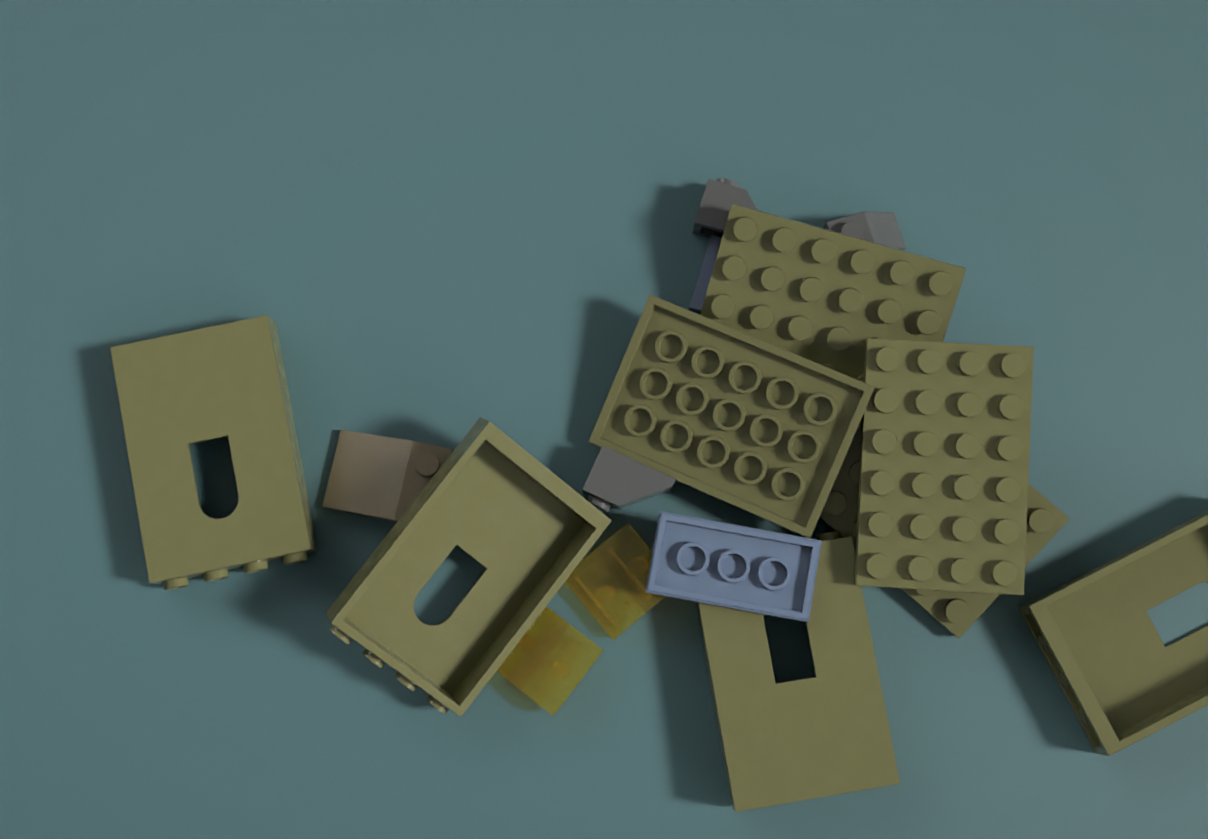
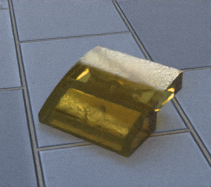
M629 523L625 524L583 559L565 581L612 640L616 639L665 597L645 593L652 551Z
M546 606L498 668L497 672L554 716L603 652V649Z

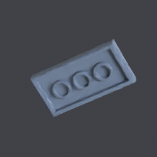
M660 511L645 593L808 623L822 541Z

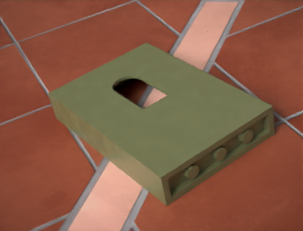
M268 315L110 347L149 583L164 585V590H174L189 586L188 579L203 576L204 582L217 581L228 578L229 570L243 568L244 574L269 569L268 562L283 559L284 565L297 564L308 561L307 554L318 552L276 322ZM228 436L239 500L236 509L229 516L214 519L207 516L200 507L189 444Z
M480 417L325 614L333 624L329 630L347 644H350L354 639L365 647L362 654L378 667L382 668L387 663L398 672L394 677L408 689L415 691L419 686L430 694L426 700L443 714H446L450 709L462 717L612 520L494 424ZM457 545L485 566L486 569L447 619L434 625L425 624L415 615V598Z
M1208 510L1018 607L1092 748L1097 754L1111 756L1208 705V625L1165 647L1146 612L1197 584L1208 582Z
M839 531L815 536L816 540H821L822 543L809 622L806 623L816 677L776 684L764 615L696 602L731 806L735 812L900 784L862 586L854 585L856 555L852 536L840 538Z

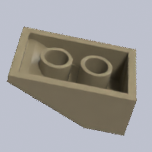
M341 430L322 507L397 523L447 460L453 449L411 440Z

